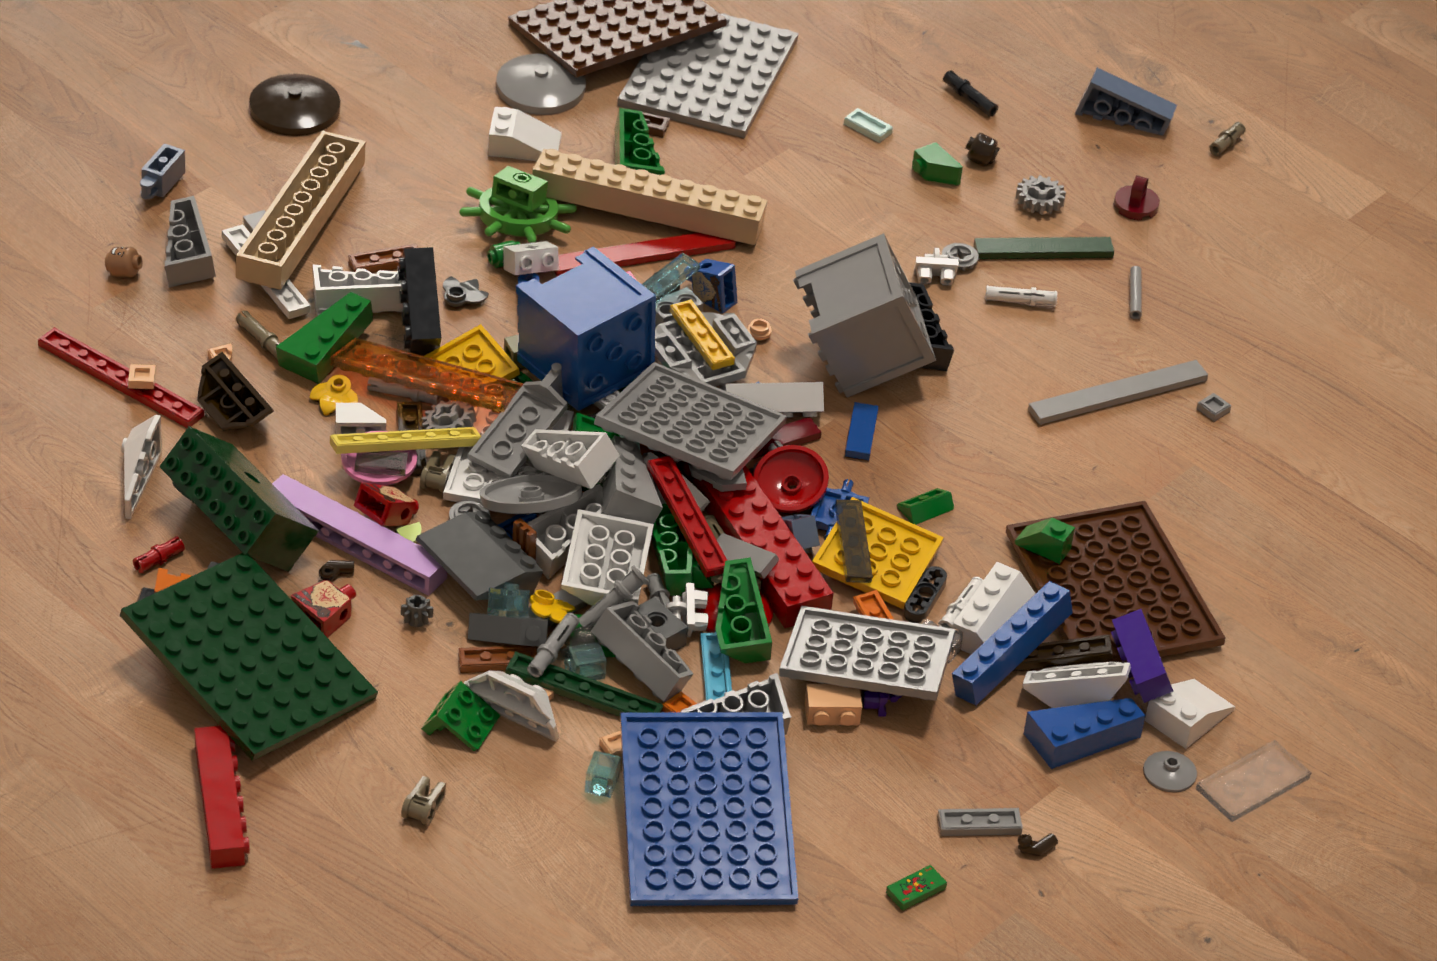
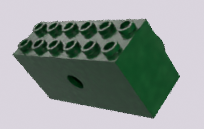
M189 426L159 466L172 480L173 486L182 495L194 502L246 556L289 572L319 532L233 444Z

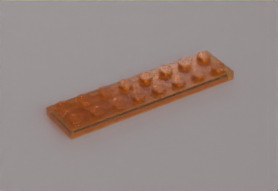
M354 338L330 357V365L338 367L343 371H353L360 373L364 377L382 379L386 383H396L408 389H418L425 391L429 395H439L447 397L451 401H461L473 407H483L490 409L494 413L504 412L512 398L523 386V383L359 338Z

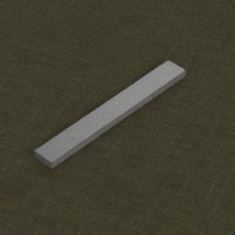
M1197 360L1029 403L1028 410L1038 424L1041 425L1207 381L1208 373Z

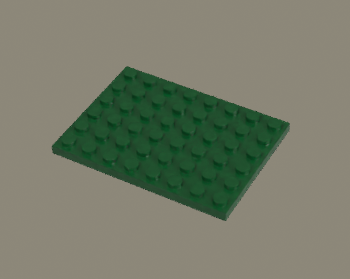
M244 553L132 603L120 611L119 616L252 761L376 699L378 691L257 562Z

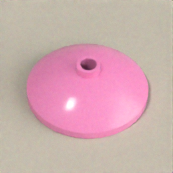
M370 431V432H365V433H371V432H388V431ZM416 450L344 453L341 454V463L345 472L359 482L388 486L406 479L413 473L417 465Z

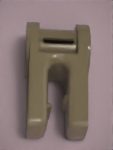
M433 451L427 465L422 470L420 488H434L443 493L456 455L449 454L443 466L440 467L441 454L439 451Z
M423 776L413 791L406 797L402 806L401 817L405 819L411 817L420 820L423 825H430L445 797L446 783L438 782L435 788L431 790L430 795H428L430 779Z

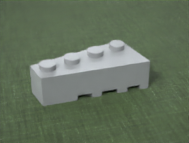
M778 673L770 675L769 679L758 682V680L752 682L744 689L736 692L734 690L726 692L723 697L715 700L711 698L680 711L783 712L785 735L787 734L791 719Z

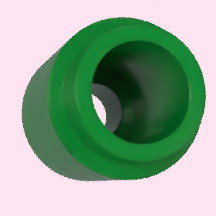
M511 240L491 245L489 251H487L488 262L491 265L493 264L495 268L504 267L503 246L521 243Z

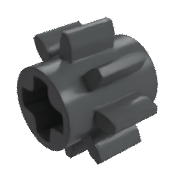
M413 595L406 598V605H401V615L404 616V623H408L412 627L427 625L428 618L433 617L434 607L430 606V599H426L421 595Z

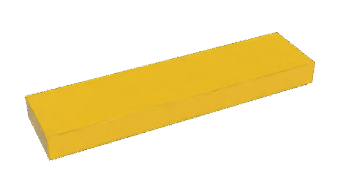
M692 299L670 305L669 312L712 370L734 365L735 357Z

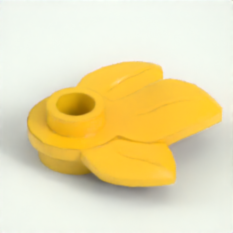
M334 375L327 382L316 385L311 390L309 396L311 400L320 401V408L325 416L336 410V403H358L357 394L351 389V381L344 375Z
M536 590L529 600L534 614L541 618L549 617L551 621L558 624L567 612L575 610L573 605L563 600L555 599V596L546 590Z

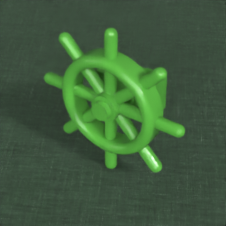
M507 166L493 176V186L485 192L468 187L466 190L467 195L478 199L479 207H463L459 210V214L462 217L479 216L482 222L488 226L484 231L486 236H492L499 232L510 236L526 237L529 243H535L537 235L544 234L551 229L568 234L571 231V227L568 224L557 221V216L559 213H574L577 207L575 204H557L555 199L547 198L548 181Z

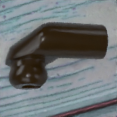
M329 560L319 569V576L322 580L331 581L341 573L354 574V561Z

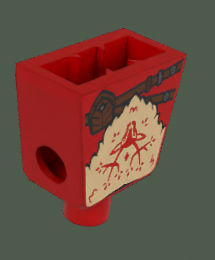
M362 482L353 505L381 526L408 525L412 514H416L419 509L418 501L410 498L398 488Z
M324 580L292 594L291 600L328 638L350 619L351 600L356 597V592L350 584L339 589L330 581Z

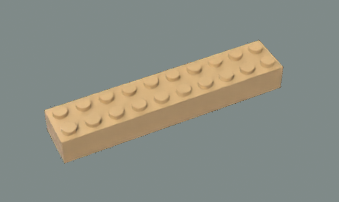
M326 131L320 133L237 253V279L268 286L273 289H282L364 166L366 141Z
M543 149L532 172L533 176L548 181L547 198L751 245L756 244L764 224L768 201L756 195L748 196L739 194L735 190L726 191L717 189L712 185L704 186L690 180H678L668 175L652 174L642 169L634 170L621 164L613 165L604 163L599 159L582 158L577 154H564L555 149Z

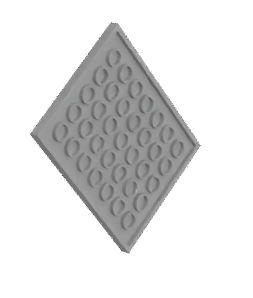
M721 13L727 19V26L644 54L619 95L617 106L745 138L798 40V33Z

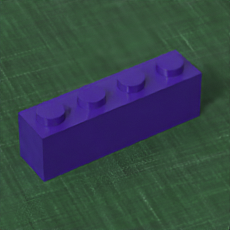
M1139 609L1113 619L1112 622L1115 630L1111 634L1116 646L1121 645L1117 650L1122 662L1127 661L1131 665L1128 678L1134 677L1129 680L1134 694L1140 693L1143 702L1146 703L1174 692L1142 610Z

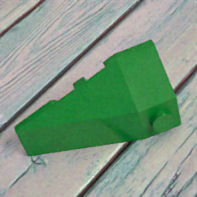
M751 557L725 561L715 627L720 653L743 663L771 660L772 639Z

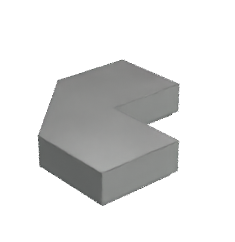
M688 463L692 477L699 481L703 479L713 484V488L721 492L746 490L747 482L743 469L732 480L721 479L712 472L697 469Z

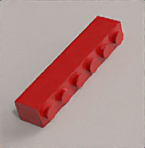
M221 726L194 728L195 751L211 869L245 866V854H250L249 837H243V833H247L246 817H240V813L244 812L243 796H237V792H241L240 776H234V772H238L237 755H231V752H235V742Z

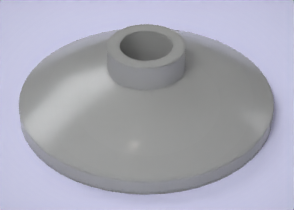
M1173 751L1156 752L1150 755L1144 763L1143 771L1145 778L1151 785L1160 790L1181 792L1192 787L1196 781L1197 770L1195 765L1189 758Z

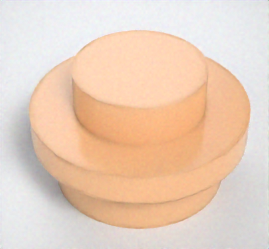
M755 319L748 326V331L755 340H765L771 336L770 324L764 319Z

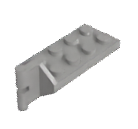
M560 363L552 364V369L542 381L525 382L469 451L468 460L504 478L516 475L528 459L521 445L535 429L551 430L568 409L567 402L563 399L562 366Z

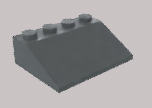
M484 511L465 512L416 537V541L474 600L531 596L544 572L536 564V561L528 556L521 549V546L513 541L506 534V531L499 527L491 519V516Z

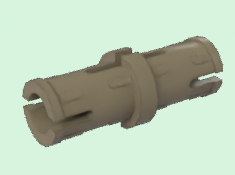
M1235 122L1228 130L1222 131L1219 134V138L1210 144L1209 149L1211 153L1219 156L1226 148L1232 147L1236 140L1245 133V126L1240 122Z

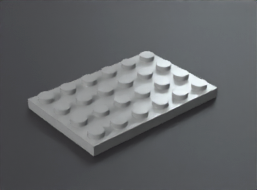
M801 606L780 665L779 676L936 701L955 639V629Z

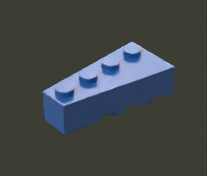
M1132 698L1028 711L1023 734L1047 765L1053 769L1140 738L1145 714Z

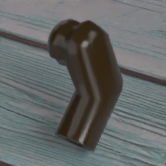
M1049 833L1039 841H1032L1031 835L1022 834L1018 837L1017 842L1019 844L1018 848L1022 853L1043 855L1058 844V839L1054 834Z

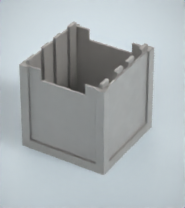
M884 233L795 271L797 278H794L793 281L797 289H804L807 294L803 296L807 307L811 305L814 307V310L810 311L813 319L809 320L811 332L808 333V336L813 344L818 343L821 350L817 352L822 362L827 360L829 363L826 365L829 375L835 374L838 380L835 386L839 393L844 392L846 397H850L936 361L917 297Z

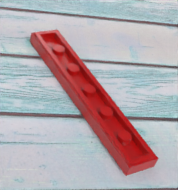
M666 456L648 460L647 468L705 577L723 574L725 561L728 560L673 458Z

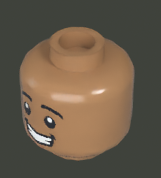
M114 247L105 257L106 270L115 278L135 277L143 265L142 257L134 247Z

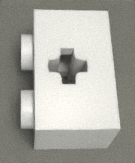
M547 241L503 246L504 270L514 275L559 270L558 247Z

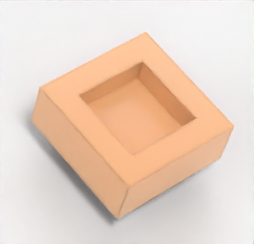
M131 364L128 379L129 388L154 389L156 365Z

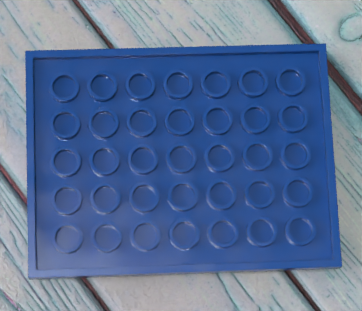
M783 712L621 713L620 727L630 906L797 905L798 887Z

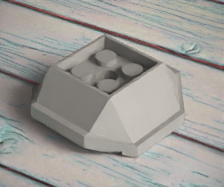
M701 312L735 357L734 365L716 370L710 368L676 320L658 324L655 328V355L662 365L714 387L745 378L756 351L757 342L735 313H724V315L712 312Z

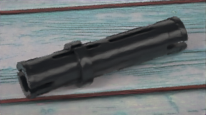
M952 70L945 73L943 82L950 85L956 94L968 99L989 117L996 114L998 105L971 86L967 79H962Z

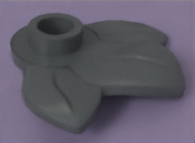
M450 276L443 283V289L445 290L444 300L453 307H459L466 303H481L489 296L488 292L479 290L477 279L459 282L456 278Z

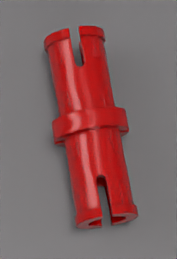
M175 536L161 545L156 544L148 552L135 557L133 565L139 573H143L157 564L162 565L170 557L184 551V543L181 539L179 540L178 536Z

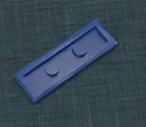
M854 403L845 457L870 459L879 406Z

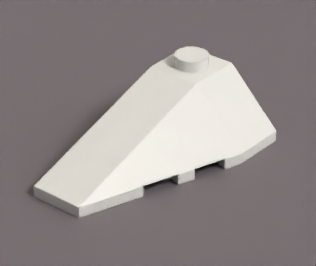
M154 415L132 428L128 438H124L122 442L126 519H131L162 454L161 415Z

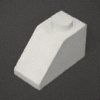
M336 403V434L386 431V419L362 403Z

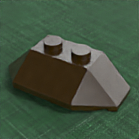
M223 352L202 365V376L199 383L197 401L223 431L254 426L274 412L273 408Z

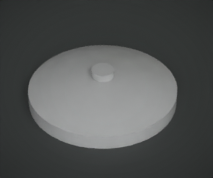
M528 54L511 59L499 69L496 80L498 95L506 104L522 112L538 115L557 114L575 107L583 99L586 88L584 75L576 78L547 54Z
M530 474L501 479L484 486L480 490V503L484 508L495 512L530 515L569 506L580 500L583 493L581 485L551 474Z

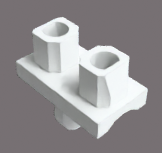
M934 248L933 254L916 257L914 275H917L919 284L931 283L932 276H940V284L951 286L954 277H956L958 259H948V255H940V249Z
M686 583V591L682 593V602L680 601V596H674L673 602L666 605L680 620L682 616V622L688 626L687 637L691 636L692 631H705L708 626V614L695 613V608H706L707 592L694 590V583Z

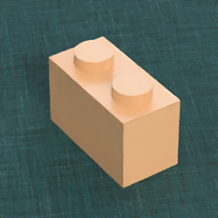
M807 684L804 702L807 725L860 726L862 712L860 689L832 684Z

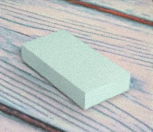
M859 108L844 118V125L878 143L893 133L891 125Z

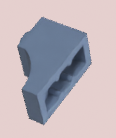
M793 514L781 517L806 553L812 552V547L820 546L815 516Z

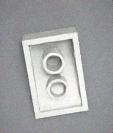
M495 107L489 132L488 156L537 161L543 149L559 151L562 132L518 109Z
M1191 679L1171 684L1174 692L1149 701L1145 721L1187 749L1233 712L1235 706L1197 680Z

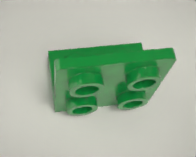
M459 681L443 695L421 729L430 735L436 729L441 731L446 727L471 750L476 751L499 719L500 714L462 681Z

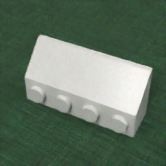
M823 382L719 385V388L787 417H793V412H803V417H817V412L824 411Z
M996 562L953 622L952 629H955L953 647L969 654L974 653L1036 594L1020 571Z

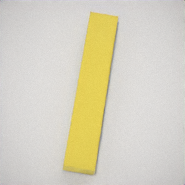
M475 427L330 435V445L336 454L474 446L482 436Z

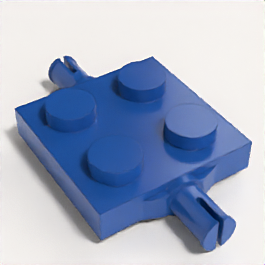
M848 479L844 480L842 489L827 488L825 495L813 507L811 515L815 516L817 529L827 531L824 540L852 497L869 504V497L851 492L854 485L852 480L849 481V484Z

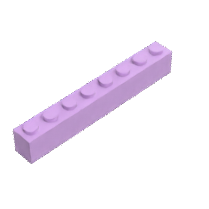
M284 474L272 483L319 530L316 537L427 596L432 594L447 579V571L421 545L402 537L400 534L379 525L377 522L360 515L358 512L341 505L337 501Z

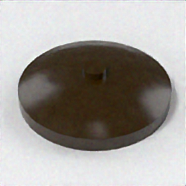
M283 74L268 78L253 89L249 98V111L253 120L258 125L273 133L287 136L310 135L328 128L337 120L340 114V97L332 85L320 78L305 74Z

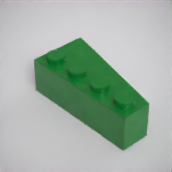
M619 108L615 125V165L621 164L630 169H642L652 174L664 175V167L660 165L659 154L654 150V141L649 137V128L642 111Z
M353 292L348 293L276 346L278 365L320 384L373 321L371 300Z
M662 504L663 508L653 525L651 540L665 589L669 591L670 596H682V593L686 591V583H693L692 566L694 554L667 504Z

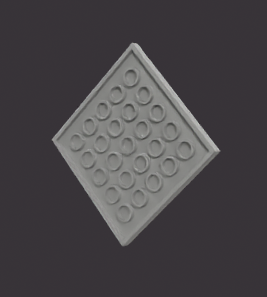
M653 362L596 415L594 424L602 427L607 432L622 435L629 441L644 444L653 451L666 453L675 460H683L690 463L697 469L712 472L721 479L732 480L785 425L787 416Z

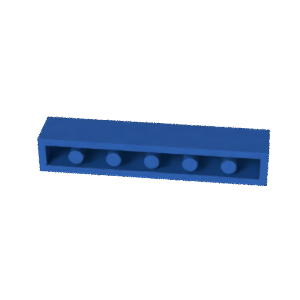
M1051 581L1045 584L952 672L955 696L975 706L1073 613L1070 590Z

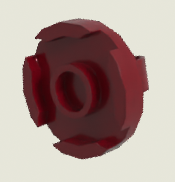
M1137 175L1133 185L1124 186L1116 192L1113 205L1119 209L1120 215L1132 220H1142L1144 216L1150 215V218L1158 213L1160 200L1154 191L1147 188L1148 178Z

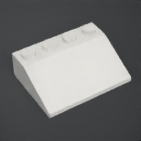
M578 509L561 588L594 606L614 588L613 585L616 580L620 581L632 571L631 567L633 565L644 575L654 524ZM641 587L632 594L633 598L630 600L624 599L620 604L633 600L638 604Z

